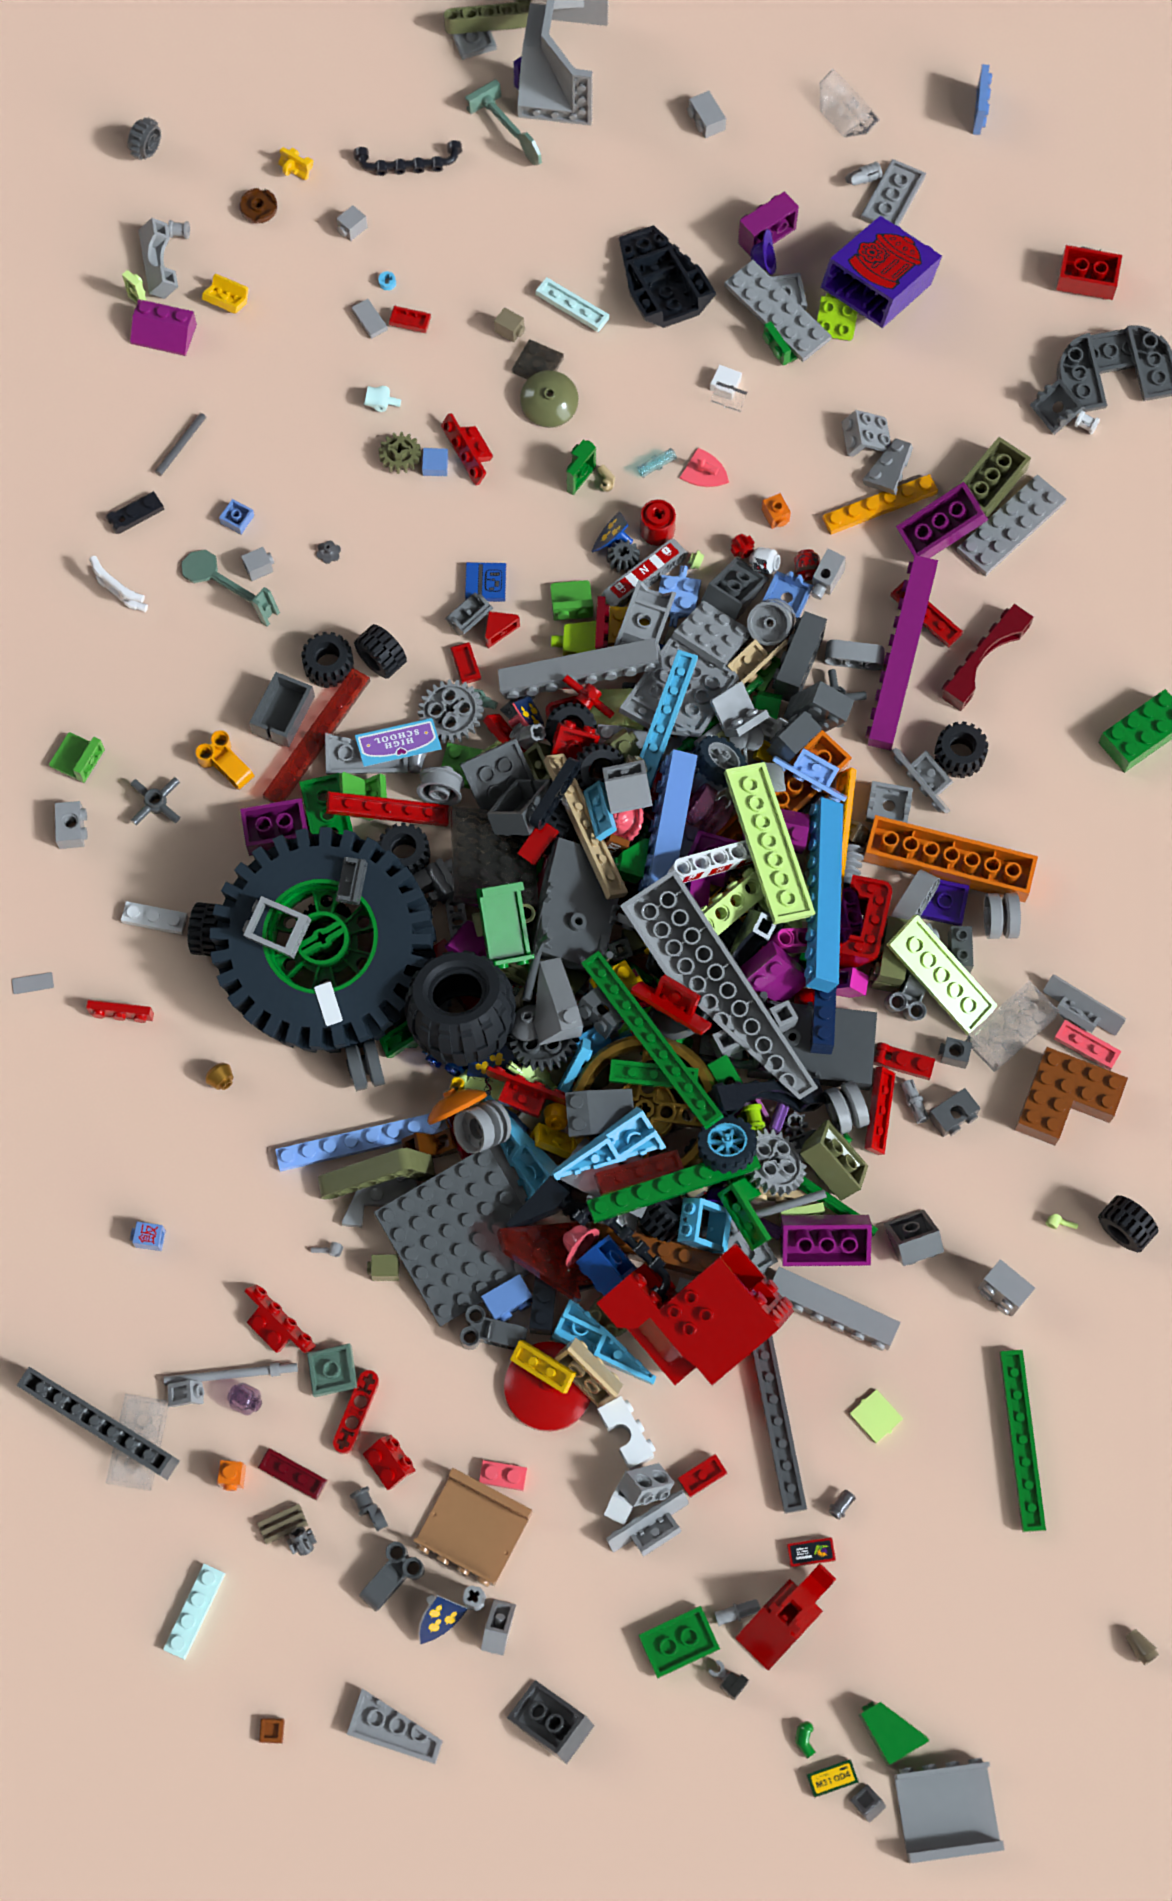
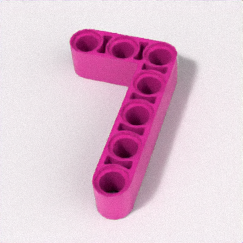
M849 887L843 889L840 916L841 944L845 943L850 935L861 936L863 927L858 895L854 889ZM807 928L781 929L770 937L767 944L773 940L786 953H805L807 949V941L805 939Z

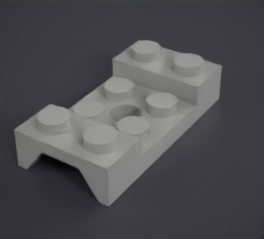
M638 580L614 646L655 638L659 643L676 592L672 591L663 594L648 589L641 580ZM645 618L649 620L650 624L643 626L639 620Z

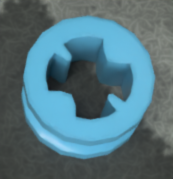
M389 271L380 274L378 279L380 287L383 290H392L396 286L395 275ZM387 278L390 279L389 284H385Z

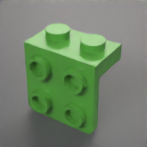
M588 580L551 584L554 621L593 617V599Z
M346 772L339 774L340 793L387 798L385 775L379 773L370 778L362 779Z

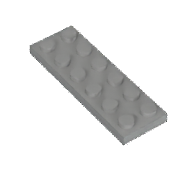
M754 260L750 261L725 281L724 286L763 324L770 321L773 323L791 349V352L800 361L804 362L831 340V335Z
M1037 474L994 513L988 521L982 524L958 546L956 552L984 576H987L1065 504L1066 498Z

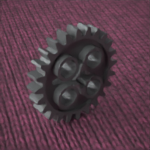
M513 1035L510 1036L512 1042L510 1046L518 1063L523 1062L525 1068L531 1066L532 1071H535L539 1066L541 1072L544 1071L546 1066L552 1071V1065L554 1064L560 1068V1061L568 1063L566 1057L574 1056L572 1050H577L578 1046L576 1043L580 1042L579 1037L539 1045L538 1039L521 1041Z

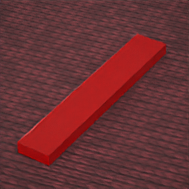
M329 791L326 794L327 814L447 827L449 824V805Z

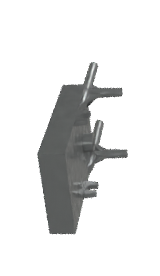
M560 837L551 845L529 937L530 952L534 954L535 958L531 959L522 997L524 1001L531 1000L540 959L550 960L560 957L564 967L588 974L581 963L597 951L602 954L607 962L613 958V953L611 951L607 952L612 927L618 918L616 913L620 909L618 904L619 898L607 900L583 846ZM589 983L587 994L594 989L591 983Z
M765 991L760 993L759 998L767 1010L783 1003L767 1000L768 994ZM808 1002L806 1005L790 1003L798 1017V1021L794 1028L783 1032L811 1078L819 1079L820 1085L841 1087L843 1083L852 1080L860 1090H870L872 1085L877 1012L836 1008L835 1039L832 1054L810 1053L813 1002ZM792 1036V1037H794L796 1040L791 1041V1040L789 1039V1037ZM749 1054V1061L730 1059L734 1068L748 1070L747 1077L778 1080L751 1054ZM699 1056L706 1065L718 1059L716 1057Z

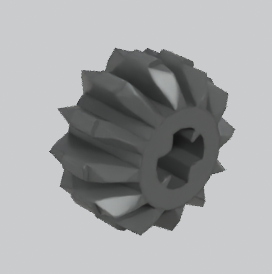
M621 539L619 544L613 542L611 548L607 550V562L610 563L611 569L617 568L618 573L621 570L627 573L628 568L632 569L640 562V551L637 549L636 543L630 545L629 539L626 543H623Z

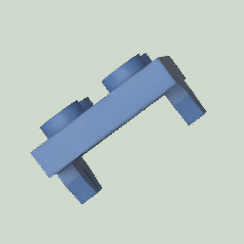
M776 571L763 601L769 598L781 599L782 594L790 593L793 599L788 604L792 607L797 621L814 585L804 582L801 575L795 577L792 571L787 574Z

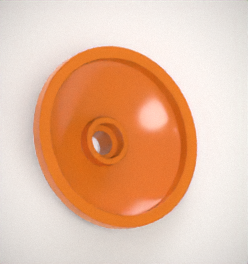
M455 1088L443 1093L445 1098L433 1107L427 1122L429 1125L446 1119L487 1097L485 1091L470 1088L456 1092Z

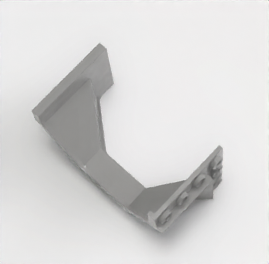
M533 0L529 7L522 48L517 105L518 117L591 126L592 71L574 68L549 33L552 20L608 26V0Z

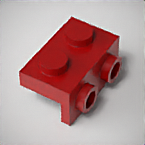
M392 1435L380 1438L362 1453L387 1491L394 1488L406 1476L416 1471L412 1460L405 1455L400 1448V1443Z

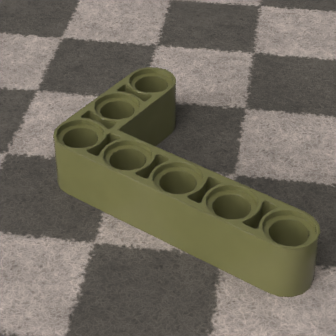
M514 0L512 3L447 9L444 12L445 31L449 34H463L526 28L529 7L533 0Z
M401 1148L318 1176L321 1199L328 1200L400 1176L416 1181H428L436 1176L432 1155L410 1148Z

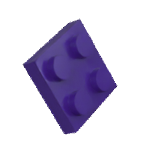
M940 879V884L923 911L921 918L962 926L970 886Z

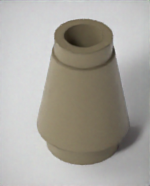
M1134 1629L1126 1636L1136 1658L1144 1665H1147L1159 1655L1156 1651L1157 1647L1138 1632L1137 1629Z

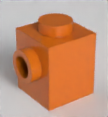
M781 493L762 501L761 510L772 529L783 527L790 521L791 511Z
M220 1460L217 1483L226 1491H236L237 1488L243 1489L246 1465L243 1462Z

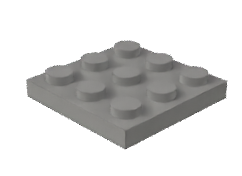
M703 600L673 632L672 637L723 669L748 642L751 635L748 628Z

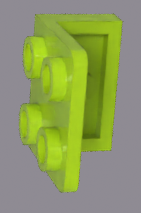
M826 293V296H821L817 322L831 335V338L850 341L854 336L858 312L833 295Z

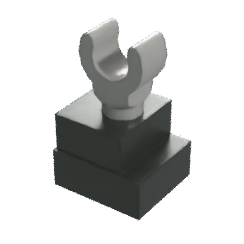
M716 1660V1664L721 1667L720 1672L715 1673L709 1669V1673L711 1676L719 1677L723 1680L720 1688L735 1700L748 1684L749 1679L743 1674L739 1678L732 1672L729 1674L724 1669V1664Z

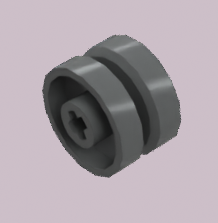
M374 1039L363 1042L362 1046L365 1055H360L359 1047L356 1044L345 1047L348 1058L346 1062L350 1078H353L356 1092L367 1089L366 1075L369 1074L372 1085L375 1087L385 1084Z

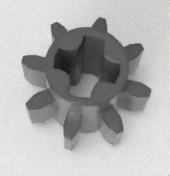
M297 1527L289 1534L290 1539L287 1540L292 1554L298 1552L300 1556L312 1552L314 1549L313 1544L317 1542L310 1528L305 1530L304 1527Z

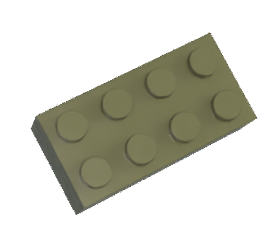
M998 437L960 484L965 482L988 518L1028 470L1031 457L1001 437Z

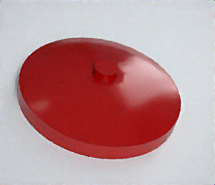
M540 1342L532 1346L554 1359L566 1345L558 1342ZM511 1362L507 1369L504 1381L507 1404L511 1412L521 1423L534 1430L553 1432L568 1428L584 1415L590 1405L591 1400L573 1382L568 1392L562 1393L514 1362Z

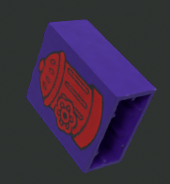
M880 215L830 258L821 288L879 327L884 328L932 284L942 255Z

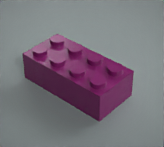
M962 482L897 525L896 528L913 556L931 558L988 521V518L965 482Z
M781 1215V1261L783 1266H871L872 1223L869 1215Z

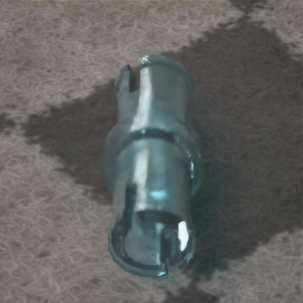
M669 448V450L658 456L654 455L651 457V460L637 466V470L641 477L644 478L655 470L663 469L662 466L676 460L677 456L674 450Z

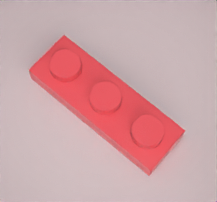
M1064 1020L1054 1037V1040L1109 1071L1121 1053L1117 1048L1067 1020Z

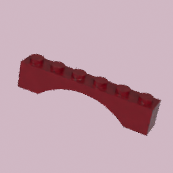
M1015 603L1010 609L1006 608L1003 611L999 623L995 622L989 629L990 634L980 639L976 651H971L966 657L965 661L967 662L963 666L959 665L953 674L955 675L952 680L948 679L942 687L944 691L941 698L959 711H962L973 698L976 689V670L982 660L999 646L1020 640L1030 628L1034 616Z

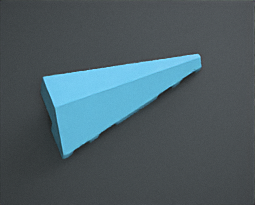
M488 1095L487 1097L482 1099L481 1103L487 1100L495 1099L491 1095ZM509 1115L511 1134L508 1140L500 1145L510 1167H514L518 1174L519 1180H517L519 1186H523L527 1194L525 1199L527 1202L550 1175L554 1178L551 1171L558 1166L542 1149L535 1146V1141Z
M637 1106L551 1171V1174L556 1180H560L561 1177L571 1174L577 1175L588 1169L601 1168L624 1161L629 1157L645 1155L647 1152L656 1149L662 1150L666 1146L657 1131L652 1127L643 1110Z
M570 1297L550 1340L567 1345L576 1337L578 1340L583 1341L587 1345L588 1350L594 1356L599 1357L604 1364L653 1385L656 1376L651 1374L638 1359L631 1355L574 1298Z

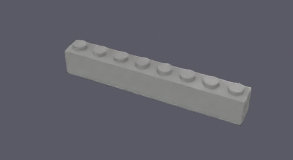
M652 638L498 669L500 692L505 699L515 700L520 696H535L540 692H555L560 688H571L562 681L567 674L581 685L587 683L595 684L601 680H614L621 676L630 677L641 672L651 673L656 671V669L662 668L660 646L657 640Z

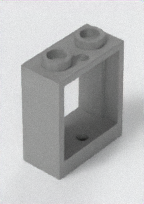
M261 896L260 900H256L252 907V912L254 913L251 919L247 920L244 924L243 936L294 959L311 922L310 917ZM266 905L298 919L285 947L253 934Z

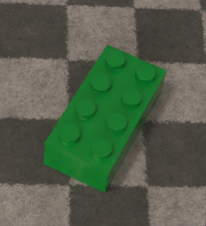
M1164 689L1102 733L1098 743L1124 773L1172 740L1171 694Z

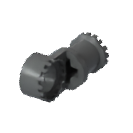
M369 1487L361 1488L360 1492L359 1490L353 1492L350 1497L357 1504L359 1516L369 1514L371 1520H373L372 1522L375 1523L376 1531L387 1527L388 1524L380 1507L378 1508L377 1504H374L368 1492L370 1490Z

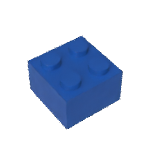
M609 1235L576 1261L580 1271L590 1278L595 1289L604 1296L637 1269Z

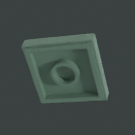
M350 1343L307 1353L312 1394L314 1397L358 1388L352 1345Z

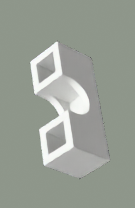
M622 1396L598 1408V1414L608 1432L620 1427L630 1433L631 1439L629 1443L621 1447L619 1452L628 1469L633 1470L654 1459L653 1452L656 1450L651 1440L644 1438L642 1432L645 1430L639 1419L634 1420L631 1414L634 1410L628 1400L624 1401Z

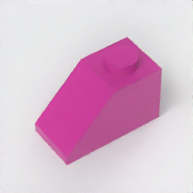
M854 967L839 969V984L836 988V996L847 998L866 996L869 976Z

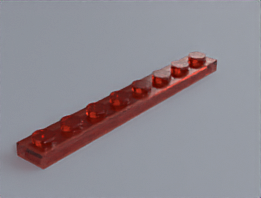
M354 668L350 671L263 793L264 799L271 803L286 801L325 746V733L333 735L369 684L370 677Z

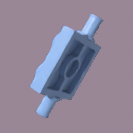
M683 565L680 566L678 576H661L659 592L663 594L672 591L676 592L668 616L670 617L668 627L677 628L678 618L688 617L697 608L701 579L686 577L688 567L685 565L684 568Z

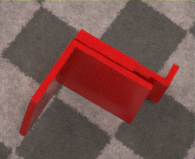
M818 1564L799 1586L789 1579L735 1637L736 1640L765 1669L770 1670L823 1612L815 1602L836 1581V1578L822 1564Z

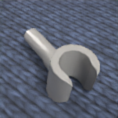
M332 1242L330 1248L311 1247V1253H325L333 1257H339L343 1250V1246L337 1242Z

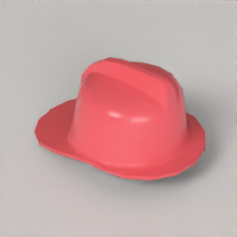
M577 1225L564 1234L563 1244L569 1252L566 1266H571L596 1244L600 1234L598 1229H589L583 1225Z

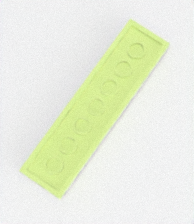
M765 762L726 769L724 775L770 916L772 917L773 925L809 918L815 915Z

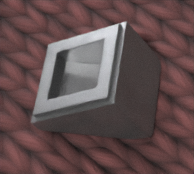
M868 1784L850 1800L868 1822H871L886 1808L883 1800Z

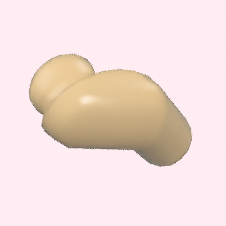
M603 464L597 469V472L603 477L600 487L603 491L609 492L614 487L615 476Z

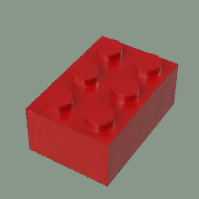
M1065 245L1056 290L1113 300L1118 286L1122 255Z

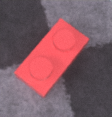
M483 1460L479 1482L489 1486L523 1491L527 1468Z

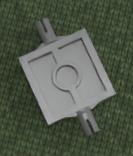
M731 1220V1236L729 1237L727 1250L737 1243L767 1278L765 1275L766 1270L778 1262L769 1245L765 1242L752 1251L733 1220Z

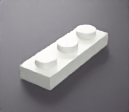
M126 901L121 922L183 935L188 915L184 912Z

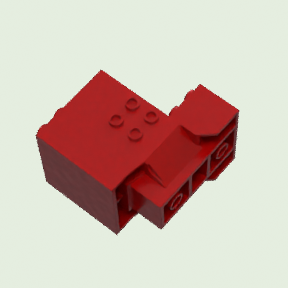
M737 1243L731 1246L678 1293L675 1290L674 1283L671 1281L670 1288L666 1293L668 1298L663 1303H661L662 1299L659 1294L651 1291L655 1285L661 1286L662 1278L646 1262L597 1302V1305L617 1328H627L674 1385L678 1384L695 1368L702 1373L711 1385H714L777 1332L794 1312L790 1300L779 1294L777 1285L771 1279L767 1280Z

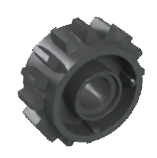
M144 117L143 120L140 119L133 125L128 137V148L132 151L131 155L142 160L146 159V157H151L156 152L161 140V129L158 127V122L149 117Z

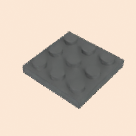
M516 738L508 740L459 764L484 820L489 819L487 813L516 779H532V782L535 780Z

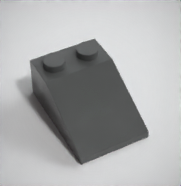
M735 557L708 584L701 602L703 600L736 621L748 608L769 578L762 573L755 572L750 565Z
M632 1089L586 1090L565 1093L570 1139L597 1137L634 1109Z
M536 1680L507 1717L508 1720L565 1764L570 1761L595 1726L586 1715Z

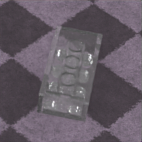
M1028 981L971 1031L966 1041L972 1043L971 1049L996 1072L1056 1018L1059 1010Z

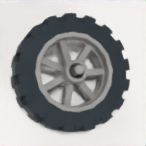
M709 735L703 738L693 751L697 755L695 767L699 769V773L704 775L705 779L709 782L712 781L714 785H722L723 788H727L728 784L724 775L725 770L748 765L745 762L746 758L741 754L742 751L736 748L735 744L731 741L728 742L723 737L718 738L717 735L712 737Z

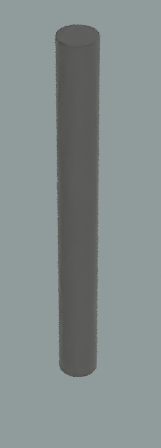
M203 413L196 417L155 470L159 476H162L206 419Z

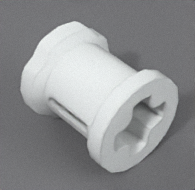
M1082 410L1074 426L1082 427L1092 435L1100 419H1095L1085 414V411Z

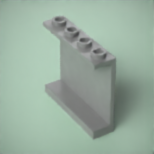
M982 1758L969 1759L968 1765H960L959 1761L945 1763L946 1768L937 1769L936 1764L922 1766L923 1771L917 1772L913 1771V1767L899 1769L900 1774L894 1775L908 1863L1005 1850L1003 1840L1000 1841L987 1768L990 1767L989 1762H983Z

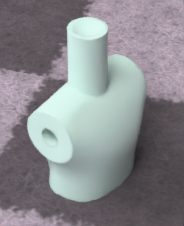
M368 386L364 405L370 406L378 412L386 411L388 404L400 407L401 399L390 397V389L387 386Z

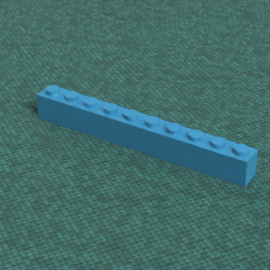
M821 797L815 804H812L809 811L811 816L809 833L811 834L808 845L810 859L808 861L809 877L807 885L809 886V896L815 915L806 918L808 927L805 935L807 949L805 952L806 969L804 977L806 978V987L829 993L839 984L843 804Z

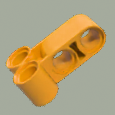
M219 730L214 732L211 736L210 745L204 743L196 748L195 752L199 765L203 768L214 766L238 790L255 777L248 766L231 750L230 738L225 731ZM221 740L226 741L223 745H217V742ZM206 753L211 754L208 758L201 757Z

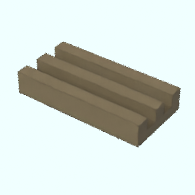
M300 1504L257 1523L266 1545L289 1535L297 1527L308 1526ZM298 1511L297 1515L265 1529L264 1526ZM301 1519V1523L268 1537V1533Z

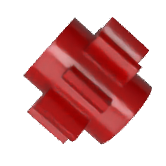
M739 534L732 539L730 551L734 557L739 556L745 559L754 552L753 548L755 546L753 544L755 542L750 535L746 537L744 534Z

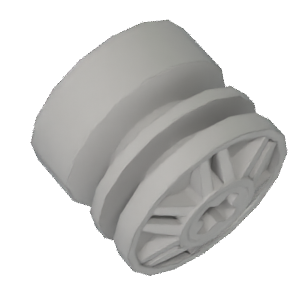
M487 1100L458 1112L454 1117L453 1129L460 1146L468 1153L476 1154L506 1142L511 1134V1120L507 1111L499 1102Z

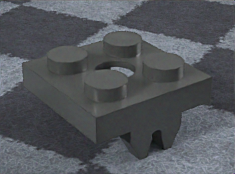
M1060 378L1053 385H1046L1043 392L1039 391L1037 399L1030 404L1054 435L1085 409ZM1056 402H1062L1064 406L1063 410L1059 413L1053 411V405Z

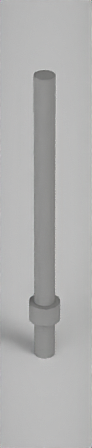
M822 1189L756 1210L755 1212L760 1219L826 1198L827 1195L825 1190ZM707 1227L700 1228L702 1237L707 1235Z
M278 1362L270 1363V1366L164 1376V1385L186 1380L203 1382L271 1375V1377L280 1376L281 1373L298 1372V1364L280 1365Z

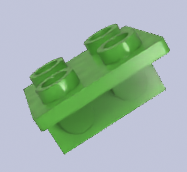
M69 732L49 765L51 768L85 783L105 749L101 740L94 736L91 741H88Z

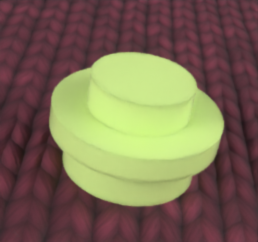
M697 550L696 553H691L688 563L691 564L690 569L700 568L704 558V554L700 553L701 551Z

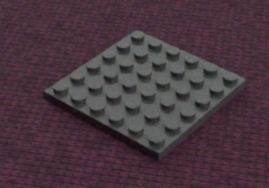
M489 1148L470 1155L374 1211L375 1216L440 1327L466 1312L470 1306L481 1303L483 1301L481 1296L519 1274L523 1278L536 1270V1263L546 1264L553 1260L551 1253L533 1223L514 1231L507 1227L506 1223L523 1205Z

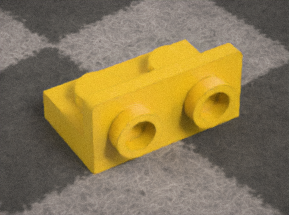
M538 1123L529 1135L535 1141L536 1147L566 1159L577 1147L575 1139H570L569 1134L559 1130H552L541 1123Z

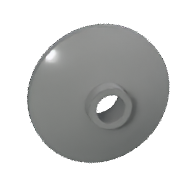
M536 1004L524 1006L515 1012L516 1018L512 1035L518 1040L532 1041L538 1039L534 1027Z

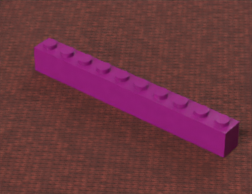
M915 555L913 562L909 561L907 574H910L909 580H904L902 588L905 596L904 598L900 597L897 608L901 610L900 616H895L893 624L896 632L891 634L888 646H892L891 652H886L884 660L887 668L886 671L882 670L879 682L883 683L882 688L877 689L874 701H878L877 708L873 707L870 715L873 724L872 727H867L865 738H869L868 746L892 751L938 560Z

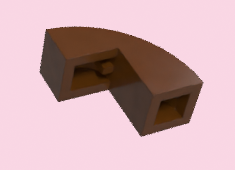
M450 1128L436 1134L416 1132L401 1139L403 1148H410L432 1155V1158L459 1152Z

